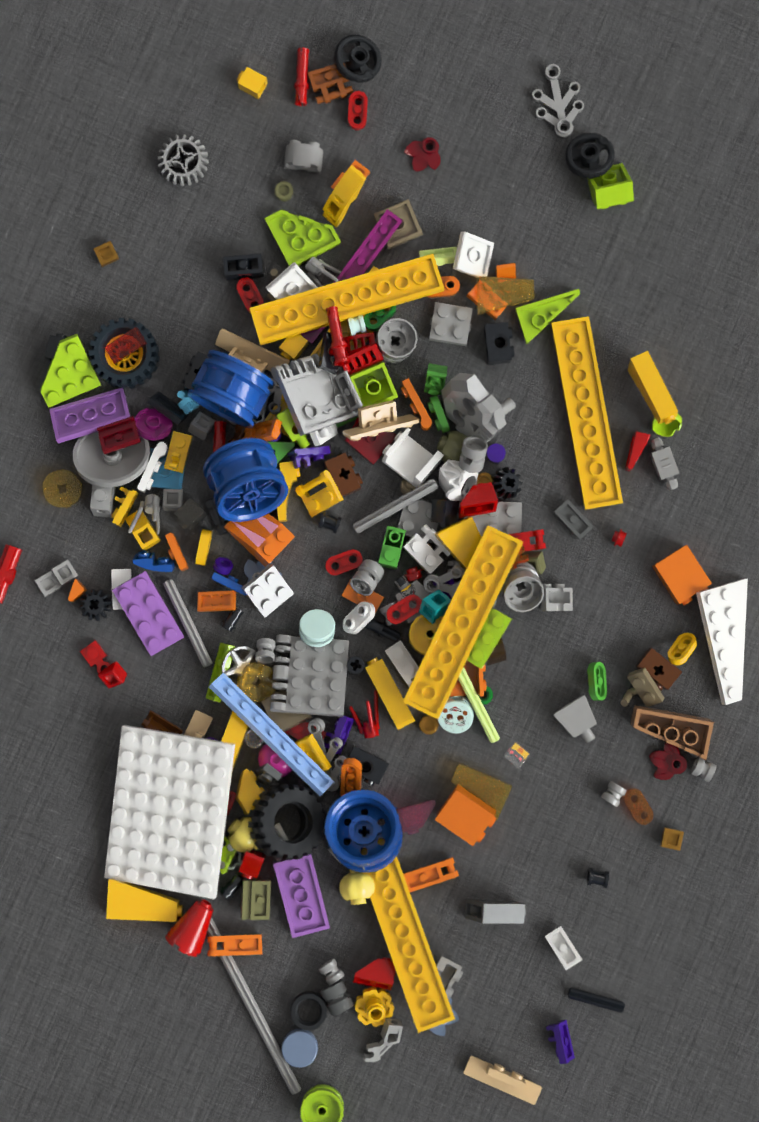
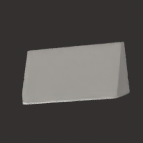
M346 370L337 375L335 380L350 412L361 408L363 404Z

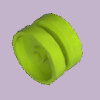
M318 1084L311 1087L305 1093L301 1103V1119L303 1122L342 1121L344 1101L341 1094L334 1087L327 1084Z

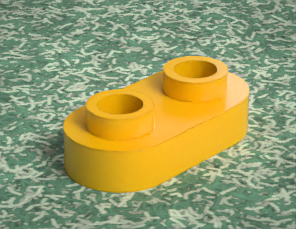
M683 633L677 637L667 653L670 663L682 665L688 660L697 646L694 634Z

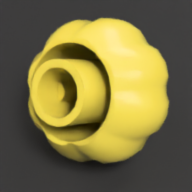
M243 817L240 820L235 819L227 830L230 833L228 840L231 847L241 853H246L247 850L258 849L254 844L256 839H252L250 836V832H253V830L248 827V822L252 821L251 817Z
M351 869L350 873L345 875L339 884L341 896L344 900L351 901V905L366 904V899H370L375 890L374 880L369 874L355 872Z

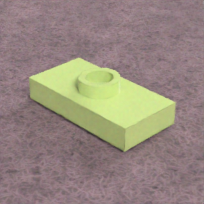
M457 247L420 250L419 257L434 254L437 266L454 263Z

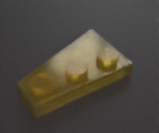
M482 276L477 278L478 315L534 299V280Z
M460 762L451 779V782L456 786L459 784L496 810V821L498 820L511 791V784Z

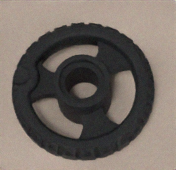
M346 36L337 44L334 51L335 66L339 73L347 80L349 79V81L355 83L368 82L378 74L381 68L382 58L378 47L369 38L364 36ZM349 43H359V46L354 47L350 53L342 50ZM368 51H371L374 57L373 69L366 65L369 60ZM346 62L348 68L352 71H360V75L350 72L343 63Z
M597 133L578 135L568 144L565 153L568 168L575 175L577 174V176L589 179L597 178L607 173L612 167L615 158L612 143L605 136L603 137V135ZM586 141H595V142H596V143H593V142L585 143V144L581 147V149H578V148L576 147L577 145H579V144H581V143H583V142H586ZM607 150L608 159L603 166H600V151ZM580 158L582 166L589 170L578 167L573 162V159Z

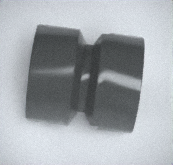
M342 979L320 990L324 1001L329 1002L327 1007L331 1016L338 1015L354 1005L350 995L345 993L347 988Z

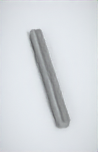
M431 479L353 524L354 530L357 533H361L438 489L437 482Z
M172 579L165 581L163 585L202 666L208 667L212 665L213 662Z

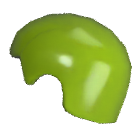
M677 414L676 419L669 424H658L656 418L653 417L652 430L657 435L671 437L676 430L680 431L682 417Z

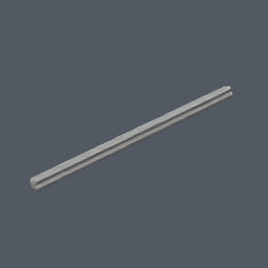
M211 917L207 931L208 935L221 936ZM217 942V950H222V942ZM220 956L291 1094H297L301 1091V1087L289 1064L284 1060L282 1051L233 957Z

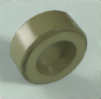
M287 181L279 182L274 189L275 196L280 201L290 200L294 193L292 185Z

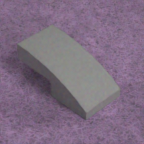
M66 560L34 582L45 598L78 577V574L69 560Z

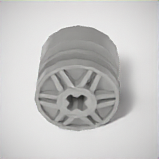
M401 318L386 321L375 335V342L378 344L384 361L389 363H400L407 359L415 349L418 340L414 326ZM392 340H397V345H391Z
M524 561L514 562L501 588V592L506 604L512 610L517 612L531 611L543 600L544 588L533 565Z

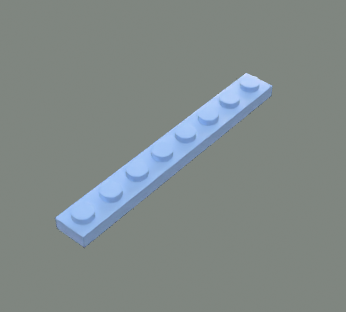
M224 673L211 683L209 688L319 796L334 783Z

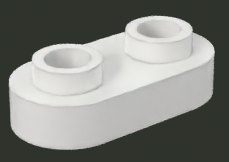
M365 601L360 602L344 618V631L350 634L359 633L374 618V605Z

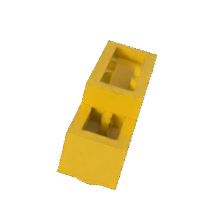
M293 461L279 463L280 471L283 473L289 488L286 499L277 507L279 522H287L289 493L293 483L298 482L297 477H301L300 468L295 469Z

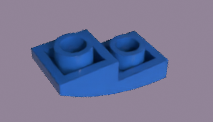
M140 551L133 558V564L152 571L173 572L176 566L175 559L160 557L156 560L155 553H149V551Z

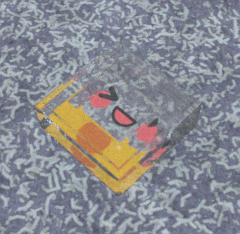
M514 742L503 757L519 769L530 753L517 742Z

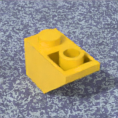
M137 511L125 518L129 528ZM142 511L132 530V534L141 548L146 551L159 543L161 539Z
M248 769L241 772L235 797L245 815L250 813V810H254L255 806L252 804L255 800H260L259 795L265 791L263 787L259 788L255 782L257 781L256 775L252 770L249 771Z

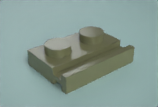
M242 880L241 920H269L271 880Z

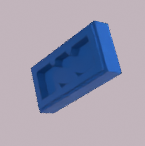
M215 572L213 573L212 580L246 596L242 590L243 586L238 584V579L230 575L226 578Z

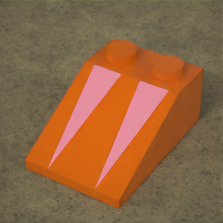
M270 514L250 521H229L224 526L264 567L270 564L295 537L281 522Z

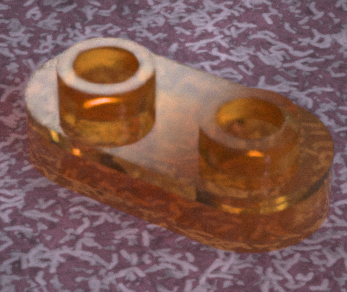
M635 788L628 789L623 799L637 823L641 825L649 824L653 820L654 814L640 790ZM636 795L637 801L632 802L631 796ZM642 812L647 813V817L645 819L641 818Z

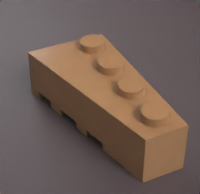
M634 705L631 719L633 728L707 760L714 724L711 719Z

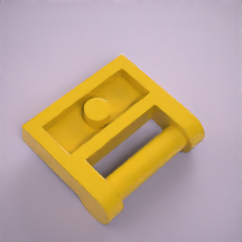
M327 470L322 471L318 477L308 483L296 487V493L302 498L311 518L344 500L331 474ZM323 482L326 484L327 487L310 496L309 490Z

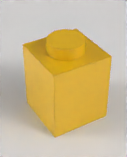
M246 67L245 71H241L237 78L239 89L258 100L268 84L267 77L249 67Z
M300 334L286 338L279 346L280 355L289 361L290 359L293 361L297 360L309 345L308 340Z

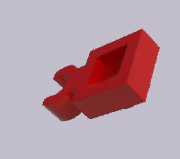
M97 640L80 651L91 667L97 665L98 673L102 671L104 665L107 667L111 665L109 662L104 661V658L108 655Z

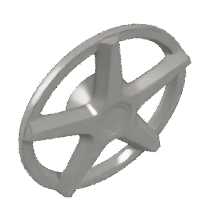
M239 646L229 651L222 663V673L226 676L238 674L239 685L237 686L241 690L255 684L262 674V663L257 662L258 669L249 666L253 656H256V651L246 646ZM248 650L250 652L244 660H241L235 651ZM231 655L235 663L233 668L225 671L226 661ZM246 674L255 675L251 682L244 685Z

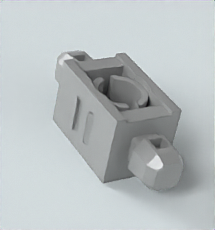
M653 439L651 445L655 452L651 453L650 457L659 481L666 479L667 482L665 484L669 490L678 488L677 479H674V476L679 474V470L670 446L663 449L662 439Z

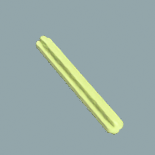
M463 667L458 680L489 741L495 743L500 737Z

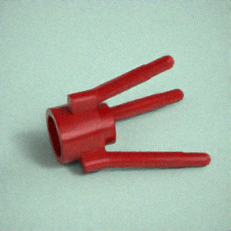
M377 690L374 691V720L372 718L370 701H366L369 721L363 722L364 726H362L353 707L349 706L359 733L364 734L365 739L379 736Z

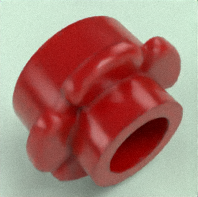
M622 529L619 532L615 531L611 541L615 542L614 546L622 547L627 535Z
M417 566L406 570L407 573L404 574V577L407 578L408 582L422 577V569H417Z

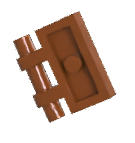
M335 64L308 72L313 92L320 90L322 92V95L315 97L317 104L324 102L327 104L333 99L339 97L343 99L353 93L352 86L344 88L343 83L348 82L349 79L347 80L339 73ZM337 85L338 90L328 93L327 88Z

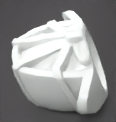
M448 459L439 469V484L449 500L462 501L467 495L468 487L470 490L473 485H477L478 473H469L462 470L459 466V461Z

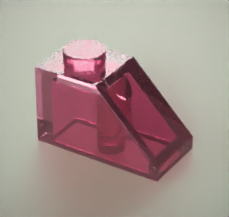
M435 799L397 809L403 833L407 832L408 835L419 832V829L424 826L436 804Z

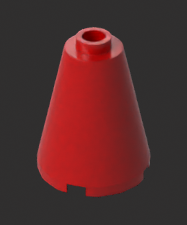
M204 899L201 901L197 900L167 932L165 936L166 941L172 947L174 944L179 946L178 951L193 957L200 955L213 914L212 904Z

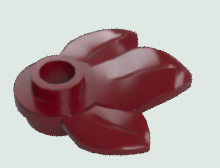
M432 137L425 138L423 141H413L405 148L404 153L413 157L412 167L415 172L422 171L427 166L436 170L441 162V157L438 153L439 143ZM432 145L433 149L427 150L426 146Z
M665 742L664 751H655L649 755L651 762L658 767L654 773L656 779L668 780L674 774H681L687 769V761L680 755L679 748ZM675 761H679L681 763V766L679 768L674 767Z

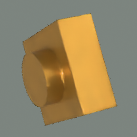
M111 241L93 248L102 267L119 260Z
M664 827L660 846L680 851L684 832Z

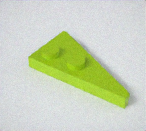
M576 289L515 308L525 343L528 344L573 302L580 295V290Z

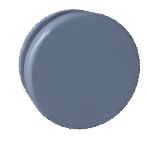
M301 1028L290 1031L284 1037L282 1043V1056L293 1067L302 1068L310 1065L315 1060L318 1051L316 1037L309 1030Z

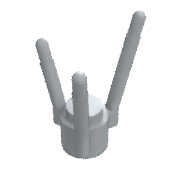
M312 257L306 264L305 269L309 271L307 275L318 287H322V284L315 275L320 276L322 273L338 282V279L325 270V268L337 274H340L342 271L321 259L318 260L316 257Z
M146 495L145 501L140 502V507L130 525L128 533L132 532L143 509H145L146 513L152 514L153 521L156 523V534H160V498L157 495Z

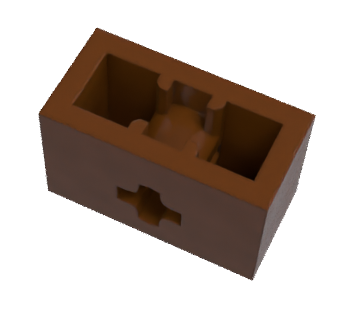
M345 452L325 461L327 470L331 474L342 497L361 490L360 484H363L359 473L355 474L352 468L355 466V463L351 456L347 457ZM345 470L346 473H350L348 474V479L346 480L344 477L340 478V476L342 475L341 471Z
M649 648L635 665L638 670L644 667L647 669L659 690H669L682 673L681 670L653 648ZM660 666L659 671L661 674H654L655 670L653 668Z

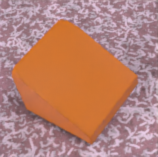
M515 263L496 266L497 283L513 282L516 280Z
M76 578L68 597L69 602H75L87 592L84 585Z

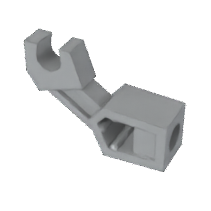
M385 1019L381 1031L383 1039L379 1043L366 1044L367 1052L371 1053H364L363 1059L365 1062L380 1060V1057L393 1044L400 1042L403 1029L400 1019Z

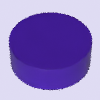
M497 443L490 445L486 453L488 460L492 463L501 462L506 455L505 448Z
M219 557L215 560L213 568L219 574L229 575L233 569V563L227 558Z

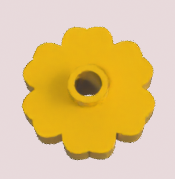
M376 987L364 989L363 995L357 996L354 1004L358 1020L364 1025L371 1023L374 1027L384 1025L385 1019L393 1016L394 1004L391 1001V994L385 989L377 991Z

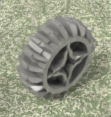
M183 134L182 139H179V136L176 135L175 141L171 138L168 139L169 145L163 143L165 150L159 149V153L162 156L157 157L158 161L161 162L158 164V167L163 169L161 171L163 176L167 175V181L173 179L174 185L180 181L181 186H184V181H187L190 186V180L193 179L197 183V176L204 177L201 171L208 170L205 166L209 164V160L206 159L208 152L204 151L205 146L200 145V140L194 141L193 136H190L187 140L185 134ZM183 147L191 148L196 153H187L183 150ZM177 149L176 156L172 157L171 160H169V157L172 154V152ZM181 153L183 154V157L185 158V166H186L185 168H184L183 163H181V158H182ZM198 160L196 167L189 172L190 165ZM170 168H181L184 173H176Z

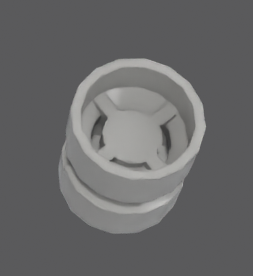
M470 436L463 440L462 453L459 459V466L462 470L469 473L482 471L488 443L484 439Z
M364 560L350 580L351 587L361 595H371L383 577L384 569L376 561Z

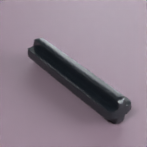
M570 988L568 991L569 999L623 1013L625 1003L575 988Z

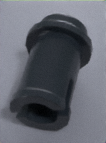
M238 608L231 611L226 620L222 621V627L230 632L233 629L235 630V625L244 612Z
M235 874L225 887H221L220 893L228 900L230 897L233 898V894L242 885V879Z

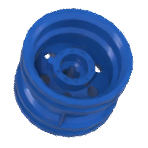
M209 350L207 354L209 358H205L191 385L193 390L189 389L187 395L197 404L214 414L243 427L253 428L255 423L252 420L258 419L270 395L268 389H273L274 382L261 371L233 356L220 351Z
M257 438L236 440L220 447L206 460L203 473L209 488L215 492L214 502L217 510L225 520L244 522L258 519L274 511L286 499L289 488L283 473L276 468L277 458L272 446L267 441Z
M356 790L344 794L335 801L326 817L325 833L329 846L338 861L348 869L362 873L376 872L388 866L400 851L403 839L400 819L395 807L382 794L370 790ZM366 809L368 810V814L362 815L361 811ZM346 819L351 820V823L348 826L344 824V821ZM380 819L385 820V824L382 826L378 824ZM363 830H367L370 834H367V837H363L360 833H363ZM351 839V843L345 845L344 840ZM378 839H384L385 844L379 845L377 843ZM363 848L368 850L366 855L360 853Z

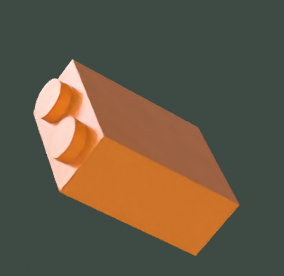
M688 545L681 547L652 566L676 605L682 603L684 606L693 600V595L709 589L708 586L712 584Z
M458 784L436 814L435 821L474 846L476 842L480 843L486 834L484 832L487 826L491 828L497 818L495 817L496 810Z

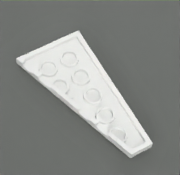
M748 579L737 580L696 593L722 705L742 700Z

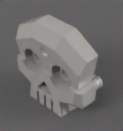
M459 373L441 390L446 417L457 425L455 428L467 437H480L486 442H489L507 424L505 415L516 407L515 402L511 398H507L500 404L492 394H488L475 374Z

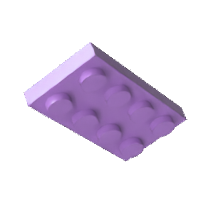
M123 388L49 409L57 443L98 432V427L131 417Z
M146 570L112 589L150 656L184 638L182 631Z
M312 855L303 856L302 859L279 860L273 862L292 938L330 929Z

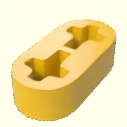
M202 529L195 562L197 565L206 566L212 530Z

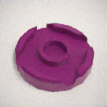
M144 408L135 416L139 436L146 440L156 441L164 439L172 431V420L155 408Z

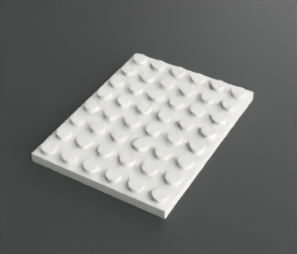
M129 725L122 726L104 878L210 899L217 897L235 744Z

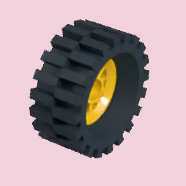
M119 318L118 322L112 319L109 321L110 324L108 326L101 325L100 328L102 330L99 333L97 331L94 333L95 340H91L90 346L92 350H89V356L92 359L90 361L97 374L111 386H118L123 389L125 387L130 389L136 388V384L140 386L145 384L144 380L146 378L150 380L152 371L156 372L158 368L156 363L159 362L160 358L158 355L159 348L151 332L140 322L136 323L133 319L126 321L124 318ZM123 351H130V355L128 358H121V353Z

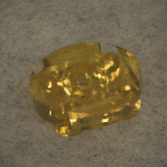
M65 469L51 472L43 482L44 495L51 505L58 508H69L79 500L82 493V484L79 478L71 471ZM66 484L67 491L59 494L58 486Z
M254 662L243 668L244 670L237 678V686L252 701H263L274 694L275 689L272 688V683L276 681L273 680V671L269 666ZM256 677L261 680L258 687L252 684Z

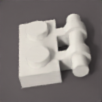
M425 524L421 528L425 535L421 538L415 533L403 548L428 574H431L444 561L439 554L443 551L449 556L451 553L436 538L434 534L436 531ZM430 539L437 545L434 550L427 544Z

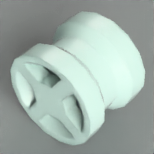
M363 315L348 319L351 336L356 335L358 332L366 333Z

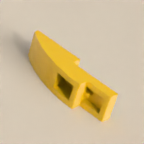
M353 165L343 175L323 207L324 213L322 216L335 227L341 224L350 204L357 198L366 180V177Z

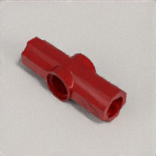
M8 544L5 545L0 558L1 604H3L9 585L14 581L17 571L16 566L22 552L21 549Z

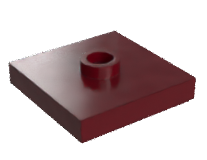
M381 432L377 436H365L357 441H352L346 437L344 441L370 464L374 465L383 454L382 452L387 445L392 443L396 434L394 432Z

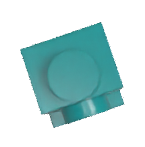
M438 589L422 599L419 613L433 624L436 619L446 613L451 599Z

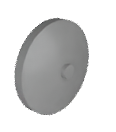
M91 433L78 438L73 449V462L78 474L88 483L99 487L121 486L136 479L146 469L151 454L149 442L140 437V443L104 454L101 448L99 433Z

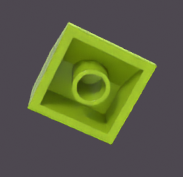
M623 163L612 165L610 170L602 176L600 175V177L587 178L592 200L597 209H607L610 206L624 205L634 201L633 181Z
M384 361L349 375L363 404L362 407L398 398Z

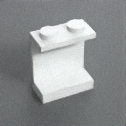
M407 428L404 432L400 431L396 435L392 446L388 444L382 452L384 454L382 462L417 488L423 484L440 464L444 455L439 451L432 455L408 436L411 429Z

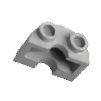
M290 140L286 146L283 169H302L308 172L321 173L323 150L319 148L320 144L317 142L304 144L298 140Z
M542 584L544 597L540 603L541 611H573V588H565V584H553V588H551V584Z
M441 956L436 967L449 1000L454 991L451 987L454 981L459 982L463 972L461 971V966Z

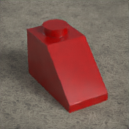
M492 482L479 483L472 486L460 503L459 518L496 512L498 498Z
M254 849L247 850L239 872H242V876L253 880V877L258 878L266 854Z
M384 957L371 962L355 973L353 983L391 991L396 971L392 959Z

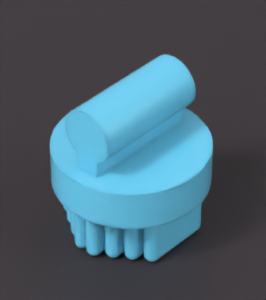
M188 390L178 391L177 396L182 401L177 405L185 414H189L200 405L187 395Z

